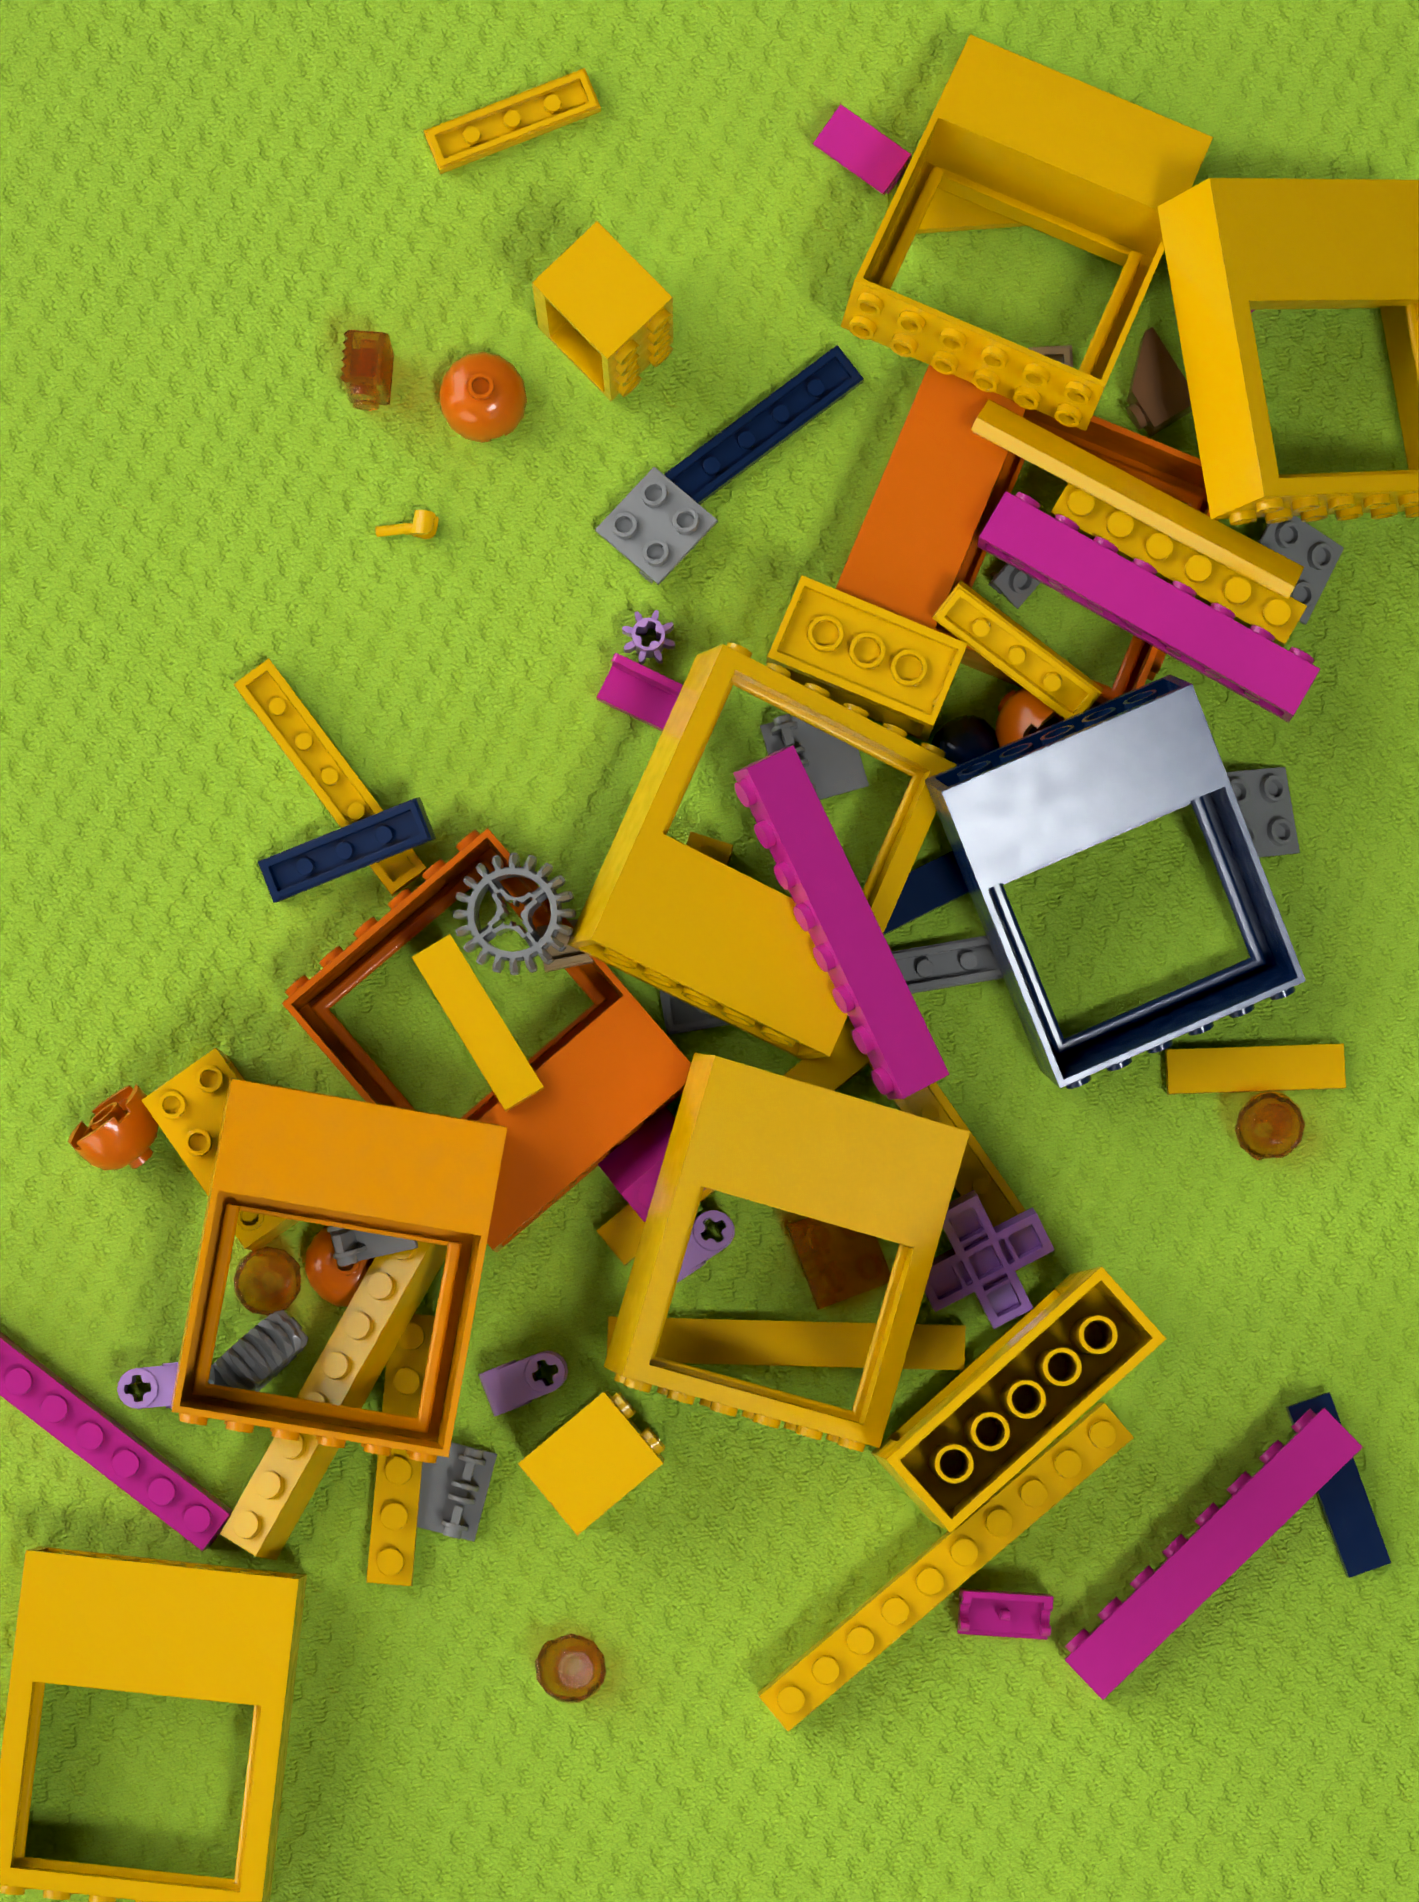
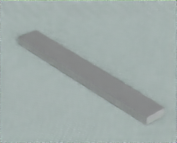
M987 936L892 952L911 994L1003 979ZM659 991L667 1036L730 1025L663 991Z

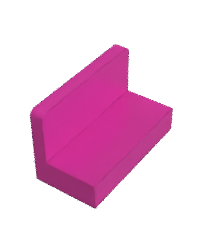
M615 653L611 660L612 667L596 697L597 700L663 731L683 685Z

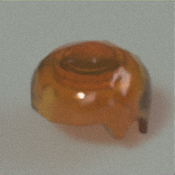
M1265 1092L1251 1097L1240 1108L1235 1125V1133L1240 1147L1254 1159L1261 1161L1268 1158H1283L1290 1154L1302 1141L1305 1120L1300 1106L1287 1095L1277 1092Z
M265 1246L251 1250L240 1259L235 1268L233 1283L237 1300L243 1307L255 1314L269 1316L275 1311L287 1310L301 1290L299 1263L283 1249Z
M567 1634L554 1640H548L542 1646L535 1661L536 1677L546 1694L559 1702L568 1704L580 1703L593 1697L600 1691L607 1674L605 1656L594 1641L576 1634Z

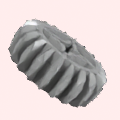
M510 853L509 867H504L500 856H493L492 864L495 871L490 873L485 865L482 863L478 864L476 870L483 879L478 883L475 879L466 876L463 882L473 888L471 895L468 896L461 892L456 894L455 898L458 901L468 903L467 910L458 909L453 911L454 918L467 919L468 925L457 928L456 934L459 937L472 934L473 939L468 941L463 948L468 953L475 951L479 947L482 948V951L477 956L476 962L478 964L484 965L491 956H494L495 959L492 965L494 972L501 973L505 961H509L511 975H519L521 970L520 961H525L529 972L534 973L537 971V963L534 957L539 955L543 962L550 965L554 960L547 949L550 946H553L560 952L566 949L564 943L556 940L559 932L568 936L573 935V928L561 925L562 918L571 919L576 917L574 909H562L561 903L571 901L574 898L573 893L566 891L558 894L556 890L563 886L566 882L565 878L559 875L548 881L547 878L553 869V866L549 863H545L538 872H535L537 858L533 855L527 857L524 867H520V858L517 853ZM511 877H523L535 881L540 887L532 893L528 892L521 897H513L499 881ZM489 890L496 903L497 911L492 920L487 923L488 925L481 929L479 909L482 899ZM502 896L507 902L513 903L516 907H519L520 903L526 905L520 915L523 919L522 923L528 932L522 926H516V923L513 921L509 925L503 923L509 912ZM548 898L551 917L545 934L540 938L533 925L532 917L534 912L542 905L541 903ZM508 931H516L526 940L530 947L521 951H504L498 949L489 941L497 935L501 936Z
M284 1310L275 1311L252 1328L211 1366L208 1383L260 1391L297 1357L307 1345L308 1337L302 1331V1326L293 1317L291 1318Z

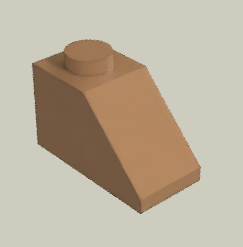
M1153 327L1146 330L1141 339L1127 397L1129 406L1126 407L1127 414L1138 430L1144 428L1149 437L1192 412L1187 380Z

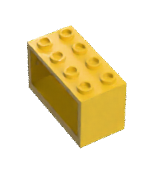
M598 221L532 282L538 328L610 401L619 393L623 397L631 393L642 380L639 374L650 364L654 367L660 365L673 351V348L670 346L673 343V297Z
M801 575L768 653L766 663H773L787 669L791 673L790 679L804 686L806 683H811L824 688L830 693L829 699L841 705L850 703L861 707L869 713L868 718L882 724L889 723L906 731L907 734L928 742L968 644Z
M214 1048L141 1100L208 1196L230 1078L245 1080L229 1056L217 1048ZM239 1211L235 1235L245 1249L257 1252L299 1221Z
M603 1391L518 1463L577 1536L659 1468L665 1460L660 1454L665 1450L664 1444L649 1426L641 1432L631 1420V1417L637 1412L620 1392L611 1396L608 1391Z

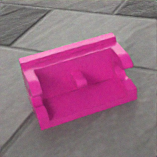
M841 104L813 142L815 147L883 195L891 192L912 159V155Z
M960 1588L957 1634L1047 1640L1051 1635L1050 1611L1053 1610V1596L1043 1593Z

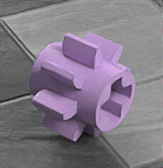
M658 610L652 613L651 618H643L637 611L635 612L636 624L634 627L623 626L622 628L624 635L632 637V641L626 643L623 647L624 652L631 653L635 650L639 654L638 659L641 665L645 663L646 658L652 657L661 664L663 663L661 654L663 649H675V642L665 638V635L674 629V625L672 622L662 625L658 621ZM648 629H653L659 642L651 641L649 647L643 646L642 638L638 634L646 635Z

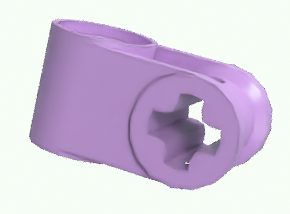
M709 1210L695 1218L677 1283L706 1264L705 1261L725 1249L732 1242L735 1235V1226L727 1214L718 1210ZM708 1219H712L715 1223L721 1221L725 1223L726 1227L721 1231L724 1239L721 1242H717L713 1238L704 1239L702 1234L707 1231L705 1222Z
M543 1351L517 1362L513 1360L480 1373L478 1376L494 1416H498L558 1389L567 1379L568 1367L564 1358L557 1352ZM545 1359L548 1366L556 1364L558 1372L552 1376L554 1383L548 1384L545 1378L538 1379L535 1372L541 1368L540 1360Z
M178 1362L162 1363V1366L128 1370L121 1376L118 1382L117 1392L119 1398L130 1408L142 1409L163 1406L171 1408ZM137 1375H141L142 1382L150 1383L151 1392L143 1394V1401H138L136 1394H129L128 1385L136 1382Z

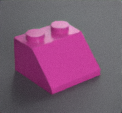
M666 1107L598 1164L619 1193L644 1222L647 1218L675 1121V1117Z

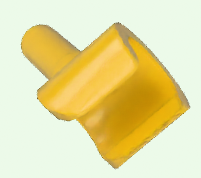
M415 510L413 523L376 526V536L405 534L421 539H431L436 534L439 517L432 511Z

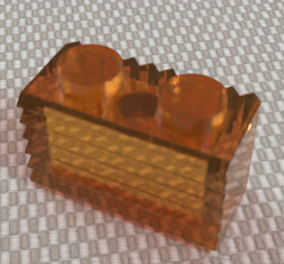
M347 330L344 333L345 341L343 342L345 349L342 351L344 358L341 360L343 363L341 368L343 375L340 377L347 399L353 403L354 408L367 411L378 410L379 405H390L394 353L388 334L384 332Z

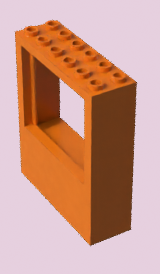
M929 365L835 589L960 640L932 619V617L960 580L970 588L973 587L987 553L977 546L979 536L1006 491L1010 494L1012 493L1025 461L1023 458L972 432L971 428L988 399L1210 517L1201 460L1094 415L1086 431L1077 427L1064 426L1051 416L1037 410L1024 409L1009 398L994 392L982 391L969 381L952 374H942ZM1133 635L1112 688L1094 681L1103 688V691L1089 709L1144 686L1146 679L1153 681L1161 668L1166 653ZM967 645L961 664L1023 688Z
M488 828L481 834L477 830L469 833L457 844L458 854L447 863L443 859L435 862L423 873L424 883L413 892L409 888L401 891L388 903L391 909L390 912L379 921L374 917L367 920L354 932L353 935L357 940L345 950L340 946L333 949L319 962L323 969L311 979H308L306 975L302 976L285 991L289 998L282 1003L283 1006L366 1102L415 1110L329 1009L457 901L455 897L458 892L465 894L470 890L471 887L463 882L466 876L479 882L482 876L476 870L478 864L482 863L491 873L495 871L492 857L498 855L503 860L504 867H509L510 853ZM511 877L499 881L513 897H521L539 888L533 880L523 877ZM548 898L534 912L532 918L535 929L539 926L549 925L551 908ZM507 902L521 918L520 914L526 905L520 903L519 907H516L513 903ZM562 918V925L574 929L566 918ZM590 955L589 957L594 963L565 968V970L594 1004L528 1060L544 1089L507 1112L492 1091L461 1117L463 1119L508 1127L487 1244L495 1252H499L593 1171L603 1159L664 1107H667L679 1097L685 1087L691 1062L604 962Z

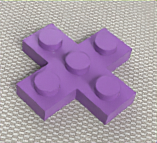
M974 1190L951 1201L943 1230L952 1249L934 1258L924 1291L933 1310L936 1312L975 1292L991 1326L995 1329L1034 1309L1015 1271L1055 1251L1033 1207L993 1227Z

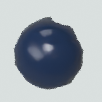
M974 715L956 717L946 723L932 740V745L943 750L946 753L944 758L957 764L956 766L1000 748L996 739V730L983 718Z

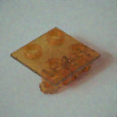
M805 1218L786 1225L789 1233L788 1238L792 1240L799 1259L797 1262L801 1264L802 1275L807 1280L813 1296L811 1299L815 1302L818 1310L888 1284L890 1271L877 1237L812 1218Z

